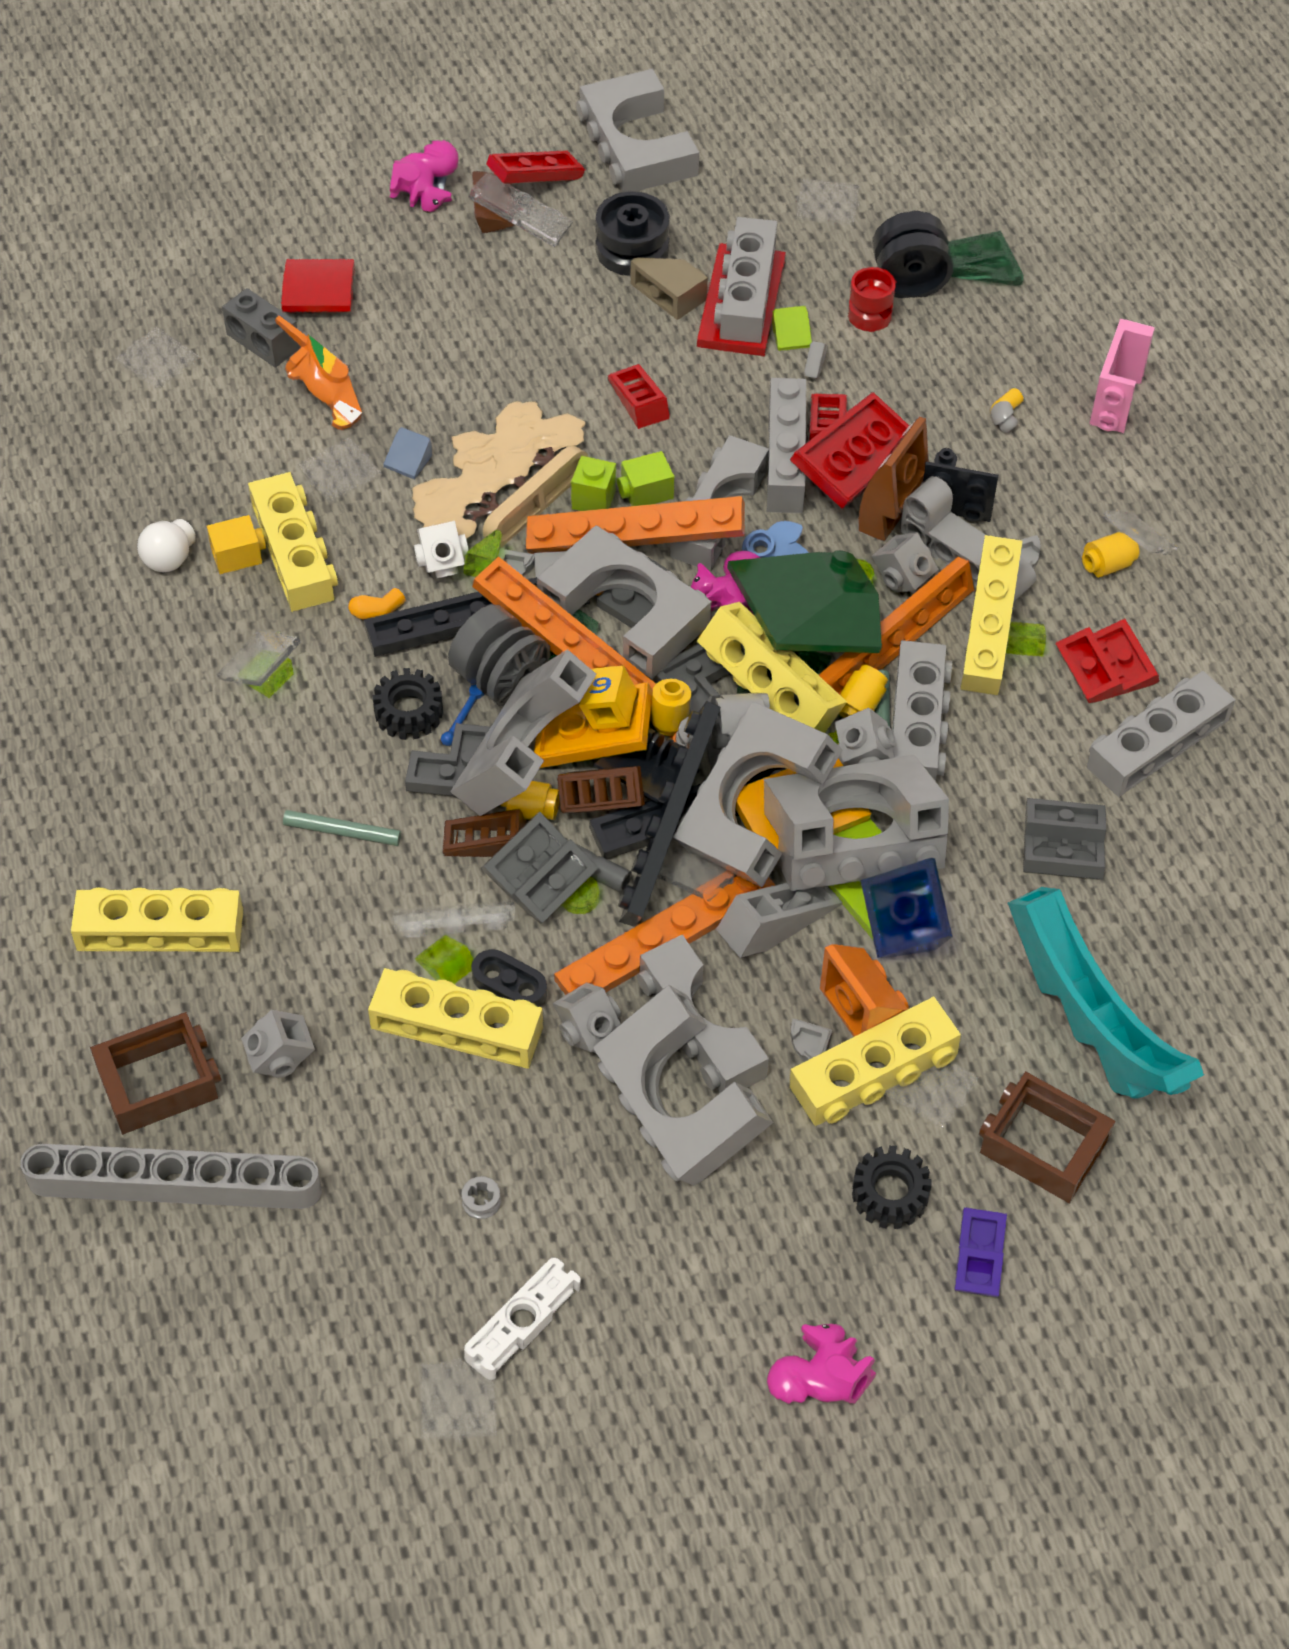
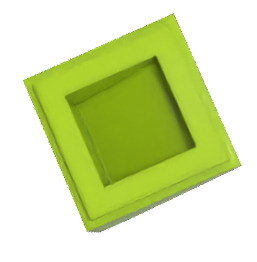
M806 306L773 310L772 330L778 351L810 348L812 339Z

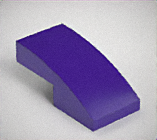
M964 1207L954 1291L999 1297L1007 1214Z

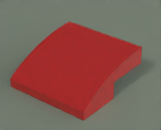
M286 259L282 286V312H351L353 302L352 285L355 274L354 259Z
M1125 618L1095 633L1092 632L1090 627H1087L1055 643L1088 703L1099 702L1160 682L1156 669Z

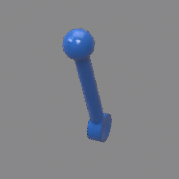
M477 684L469 688L470 697L449 731L441 735L443 745H452L456 723L462 724L476 700L484 696L477 688Z

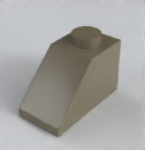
M635 258L631 261V285L676 320L706 301L708 277L686 260Z

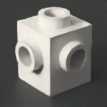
M455 521L417 529L420 544L414 545L418 566H426L427 573L435 571L436 578L458 574L457 566L465 565L463 557L469 556V550L465 534L458 535ZM440 543L444 544L448 549L447 555L443 558L439 557L435 551L436 546Z

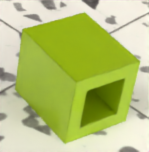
M659 451L621 461V477L617 478V487L621 498H628L631 506L652 505L674 499V474L663 452Z
M581 456L571 481V508L578 511L609 509L616 492V463Z

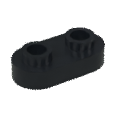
M495 949L482 951L473 959L471 965L472 979L480 990H487L497 997L513 1001L519 999L527 1000L537 1007H541L546 1001L547 981L538 970ZM496 971L499 975L495 978H489L486 976V973ZM525 989H529L534 992L530 996H522L520 994V992Z

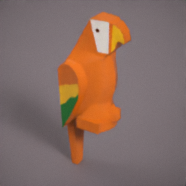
M277 316L275 322L301 346L289 358L286 364L285 371L288 378L302 380L317 399L332 409L333 427L340 430L352 427L361 418L362 411L352 387L348 366L309 334L306 336L281 316Z

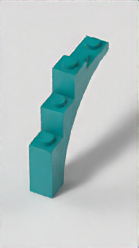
M1040 887L1008 902L1039 989L1042 993L1058 996L1061 1000L1077 1042L1092 1045L1096 1048L1113 1092L1130 1096L1132 1099L1145 1097L1151 1094L1154 1089L1166 1092L1168 1095H1174L1186 1091L1191 1087L1190 1082L1204 1076L1199 1059L1181 1053L1161 1040L1140 1021L1120 998L1088 950L1070 914L1061 889Z

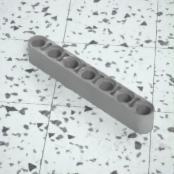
M37 1144L28 1148L20 1160L21 1169L30 1190L36 1195L43 1197L305 1209L315 1205L322 1193L316 1164L311 1159L303 1156ZM46 1167H50V1168H51V1169H50L47 1173H45V1174H41V1175H37V1174H36V1173H37L40 1169H42V1168H46ZM85 1170H95L92 1174L88 1176H78L81 1172ZM128 1172H138L135 1176L131 1178H121L124 1174ZM170 1174H181L175 1180H164ZM213 1176H224L216 1183L206 1182ZM256 1178H266V1181L260 1185L249 1184ZM298 1180L310 1181L303 1187L292 1186Z

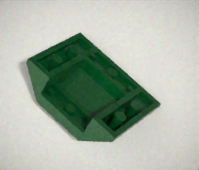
M836 550L833 553L812 552L728 561L727 569L774 650L880 653L882 643L879 594L852 553Z

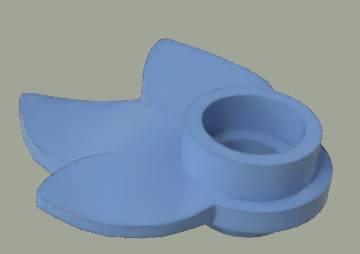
M790 521L776 522L767 531L755 530L745 537L742 544V551L753 552L760 558L809 553L797 543L802 533V525ZM757 546H765L767 548L763 553L754 551Z

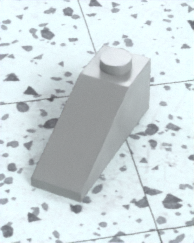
M783 883L736 895L716 930L725 939L729 947L741 958L773 948L838 908L843 902L828 886L791 891L788 883Z

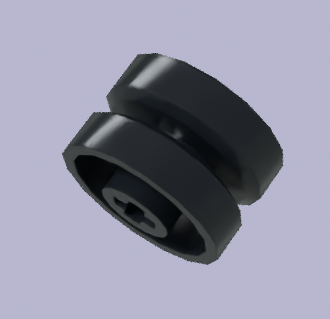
M635 191L617 193L605 199L597 208L595 218V232L597 234L596 254L599 262L609 271L619 275L631 276V261L635 258L668 259L670 214L666 205L655 196Z
M922 211L902 212L888 218L877 228L872 239L875 262L878 268L887 270L893 275L896 281L894 297H927L938 292L949 282L953 273V260L950 248L948 247L946 228L938 217L929 212Z

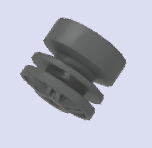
M491 604L474 613L459 629L451 643L448 661L452 669L469 683L477 684V688L484 695H487L498 706H504L521 678L549 661L550 646L539 635H535L530 628L522 627L519 620L502 606Z

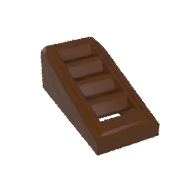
M641 766L567 772L559 774L557 777L562 813L645 805ZM620 776H626L628 794L626 799H623ZM606 778L610 779L612 800H608ZM590 779L594 781L596 801H592Z
M520 809L446 820L443 854L444 856L492 857L527 824V821ZM454 830H457L456 840L454 843ZM458 830H465V842L458 843ZM475 830L481 831L480 839L474 840ZM491 831H497V837H491Z

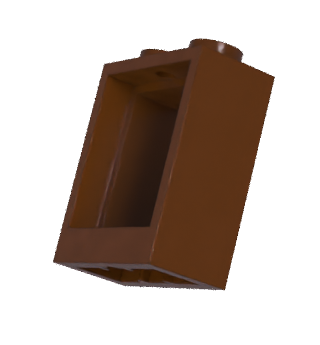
M187 1012L90 1047L96 1068L122 1135L219 1099L215 1086L216 1083L222 1081L214 1058L205 1059L202 1050L208 1048L204 1033L200 1024L192 1027ZM185 1044L199 1079L130 1104L117 1069Z
M1025 1071L1017 1084L1010 1082L1004 1090L999 1101L1002 1108L998 1114L990 1113L982 1124L978 1134L983 1137L980 1153L1070 1204L1110 1140L1116 1121ZM1024 1103L1085 1137L1064 1171L1055 1168L1002 1138Z

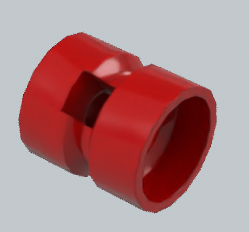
M867 267L857 271L852 277L848 318L854 327L862 331H879L887 327L891 322L896 281L887 270L878 267Z

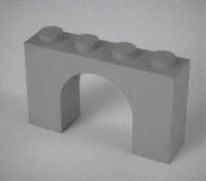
M653 69L580 86V101L576 102L578 117L581 121L586 120L590 140L592 142L597 141L601 161L603 163L608 162L612 182L619 184L623 192H636L699 176V151L688 131L653 140H638L627 137L617 130L626 122L664 113V88Z
M597 525L537 577V588L571 615L591 597L604 590L623 588L636 591L645 596L652 603L653 608L623 636V657L651 679L698 637L710 622L711 601L704 593L692 589L680 581L674 573L665 571L651 562L645 554L636 552L624 544L615 534L608 533Z
M567 649L521 678L450 792L481 816L526 791L544 762L528 746L551 720L581 701L597 674Z
M752 702L747 712L741 716L737 729L727 746L719 753L717 763L708 778L700 785L695 800L687 813L680 819L677 830L672 838L690 853L757 886L763 887L782 852L765 837L738 825L735 816V806L741 789L753 776L770 768H786L823 784L843 750L828 734L756 702Z
M915 755L832 768L823 784L799 773L764 779V814L794 860L833 854V817L830 813L846 808H868L888 814L897 822L909 840L948 834L949 798Z
M667 985L596 1044L593 1049L601 1060L598 1063V1067L602 1074L610 1082H615L622 1092L618 1096L620 1102L632 1115H637L643 1124L640 1128L642 1136L652 1147L658 1148L665 1158L661 1161V1164L667 1174L675 1181L682 1180L696 1185L772 1125L773 1121L752 1090L736 1082L729 1085L699 1111L689 1116L675 1118L667 1113L659 1094V1080L663 1067L679 1048L707 1026L688 996L682 991Z

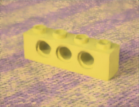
M290 472L248 483L251 504L263 532L267 548L291 612L333 601V587L338 586L336 572L332 564L326 565L324 559L328 558L323 538H316L314 535L317 532V525L313 512H306L304 506H307V500L302 485L295 486Z
M985 535L960 690L998 695L1023 542L1021 540Z
M740 602L721 606L697 640L706 650L707 656L726 668L733 675V680L739 686L748 689L751 693H767L770 704L769 709L825 733L847 703L844 698L793 651L774 650L756 617ZM741 643L744 646L745 655L741 651ZM767 668L772 674V681L768 677ZM794 693L799 699V706L794 700Z
M106 888L76 890L71 934L77 951L239 952L243 906L239 890L225 888L213 890H188L186 888H175L172 890H148L146 888H134L132 890H108ZM124 916L120 919L113 920L116 917ZM163 916V918H161V919H159V920H153V919H155V918H157V917ZM197 917H204L200 920H194Z
M384 968L368 1008L371 1029L529 1069L543 1029L542 1008L535 1006L527 1000L519 999L513 1001L497 997L487 990L473 991L458 987L447 980L434 981L418 977L413 972L407 970L394 971ZM417 1003L425 1004V1006L421 1008L411 1007L412 1005ZM455 1013L465 1014L463 1017L460 1018L450 1017ZM494 1023L504 1024V1026L500 1028L490 1027V1025Z
M933 996L790 1069V1089L815 1126L825 1121L832 1124L844 1118L848 1114L849 1109L861 1103L870 1105L878 1101L886 1091L895 1086H907L917 1080L921 1073L934 1066L942 1068L951 1063L958 1054L961 1034ZM916 1044L921 1048L917 1050L908 1049L904 1045ZM881 1062L885 1067L874 1068L869 1063ZM836 1080H844L850 1083V1085L840 1087L836 1086L832 1082Z

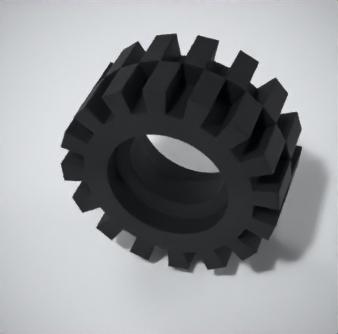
M403 668L404 675H399L397 670L390 672V680L384 676L380 679L381 686L376 684L374 688L375 695H373L374 714L380 729L384 731L387 728L389 736L394 737L396 732H399V738L406 740L407 734H412L414 740L420 738V731H423L427 736L431 733V726L437 728L440 724L439 718L443 717L442 691L438 681L434 682V677L429 673L424 678L423 670L416 669L415 675L410 673V668ZM404 697H415L423 703L422 706L412 711H401L394 708L395 702Z
M889 1145V1150L886 1154H884L881 1146L875 1148L873 1157L869 1152L863 1156L862 1163L859 1162L855 1170L852 1199L853 1202H857L856 1209L859 1214L866 1213V1221L872 1224L876 1219L880 1221V1228L886 1229L887 1223H893L894 1229H901L903 1222L906 1221L907 1225L910 1226L915 1223L916 1216L920 1218L924 1214L925 1207L928 1205L932 1179H929L930 1171L928 1166L921 1168L923 1159L917 1155L911 1160V1150L904 1148L902 1155L896 1154L897 1146ZM888 1175L896 1176L905 1182L908 1193L902 1199H886L877 1193L875 1183L881 1177Z

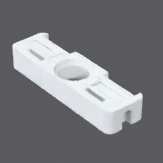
M557 1258L549 1259L466 1343L464 1347L465 1361L486 1379L494 1380L496 1378V1371L519 1348L524 1350L552 1321V1314L574 1293L573 1288L579 1292L580 1276L573 1270L566 1274L563 1262ZM524 1309L532 1312L535 1316V1321L530 1326L518 1327L512 1323L511 1315L517 1310Z

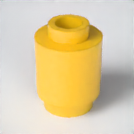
M1116 532L1087 543L1082 554V562L1088 572H1093L1096 577L1100 578L1131 566L1133 561L1139 557V546L1132 534Z
M862 665L859 671L855 670L840 693V696L847 703L839 715L846 718L867 708L875 711L887 691L885 687L888 682L887 677L868 665Z
M664 679L653 687L650 718L655 729L663 735L673 736L677 733L680 723L689 717L691 690L683 681Z
M532 780L526 791L502 803L501 807H506V811L520 809L524 818L531 820L539 812L547 819L555 820L560 804L559 790L552 788V784Z

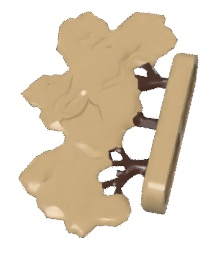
M518 401L508 404L495 418L497 423L495 434L487 435L471 431L452 437L453 448L457 449V453L453 456V464L455 467L462 469V474L458 478L432 479L413 487L412 499L416 503L413 508L414 518L424 523L423 528L455 521L458 535L465 534L467 539L475 532L477 527L476 518L490 514L483 526V536L486 541L498 548L503 547L527 526V516L539 515L571 486L580 457H589L588 453L575 447V445L584 441V432L581 428L585 426V421L568 413L544 420L541 418L542 410L536 402L522 403ZM560 448H564L560 453H558L554 457L555 451L559 450ZM539 449H545L548 452L546 456L538 453ZM534 464L544 465L527 482L525 481L531 466ZM507 484H515L520 487L501 505L496 503V493L500 488ZM486 494H490L491 501L484 500ZM470 503L488 505V508L480 507V511L465 509L466 505ZM468 514L474 516L470 520H465L463 518L464 515Z

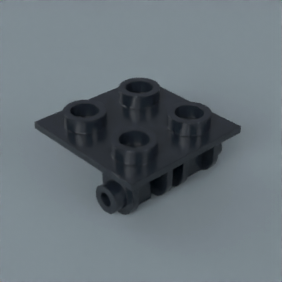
M950 448L941 449L935 455L934 463L926 461L923 483L931 476L938 477L947 483L953 494L951 507L953 514L964 517L972 522L981 520L991 521L999 475L956 467L957 456Z
M649 728L646 750L607 756L594 763V767L597 769L641 766L644 797L659 803L658 797L666 779L672 781L676 768L671 767V762L680 744L670 738L664 741L662 733L655 735L656 731ZM620 776L621 782L626 785V776Z

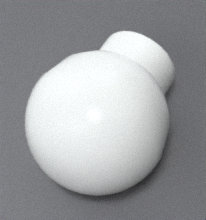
M176 519L173 522L159 521L149 524L138 538V554L143 563L152 570L158 572L173 571L179 568L187 558L189 546L195 542V532L192 526L182 519Z

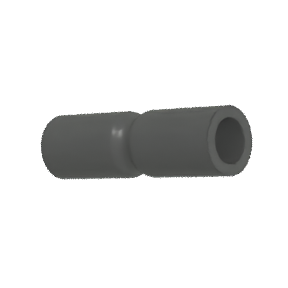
M576 844L598 867L590 877L622 893L625 886L631 880L632 871L604 857L596 856L592 851Z

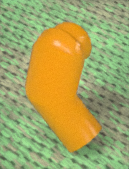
M393 588L382 598L367 595L355 596L349 601L348 609L353 616L364 620L396 611L406 602V598L399 589Z

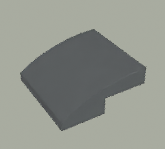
M1027 798L1023 872L1103 880L1105 871L1104 840L1106 835L1105 805Z
M539 812L493 855L481 869L521 908L542 924L598 867L571 839L567 841L547 818Z

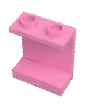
M1120 318L1099 377L1090 425L1098 426L1105 431L1124 433L1136 383L1141 384L1155 327Z

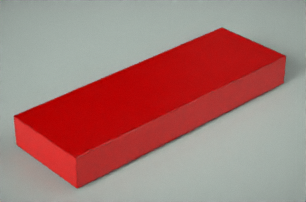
M568 150L489 154L486 163L503 184L577 180L582 178L585 172L584 167Z

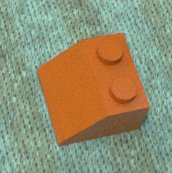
M836 944L825 947L820 990L853 1037L909 1009L904 995L899 990L894 991L887 981V975L881 963L876 959L872 960L864 948Z

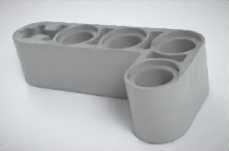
M931 476L905 499L901 532L902 534L918 532L923 543L930 549L932 557L936 560L940 558L947 563L945 566L957 557L968 560L972 579L976 582L974 585L977 586L982 548L986 534L951 512L953 494L950 487L942 479ZM1021 557L1013 603L1036 581L1034 569Z

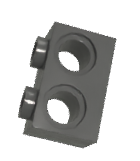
M248 288L222 306L226 334L276 368L300 349V345L275 322L277 316H281L297 328L296 321Z

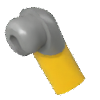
M1016 388L1010 389L993 403L990 409L993 423L995 425L998 424L1003 433L1009 432L1018 424V420L1013 416V409L1023 402V395Z

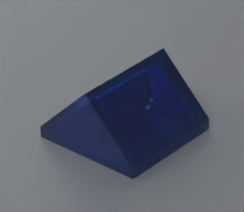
M931 857L860 880L877 958L882 959L934 951L953 937L935 858Z

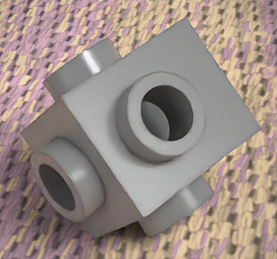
M918 532L895 535L871 556L882 574L884 583L895 593L909 591L910 594L915 593L939 570L932 558L930 549L923 543Z
M864 709L835 722L839 740L838 746L843 750L839 760L844 766L895 758L892 748L896 745L894 734L887 721L872 709Z
M587 982L553 1003L562 1021V1024L559 1025L560 1032L570 1046L575 1045L583 1050L595 1052L593 1047L621 1025L618 1019L621 1016V1012L614 999L606 994L604 988Z
M270 1010L241 1038L252 1072L276 1078L285 1077L293 1073L296 1067L315 1050L303 1015Z

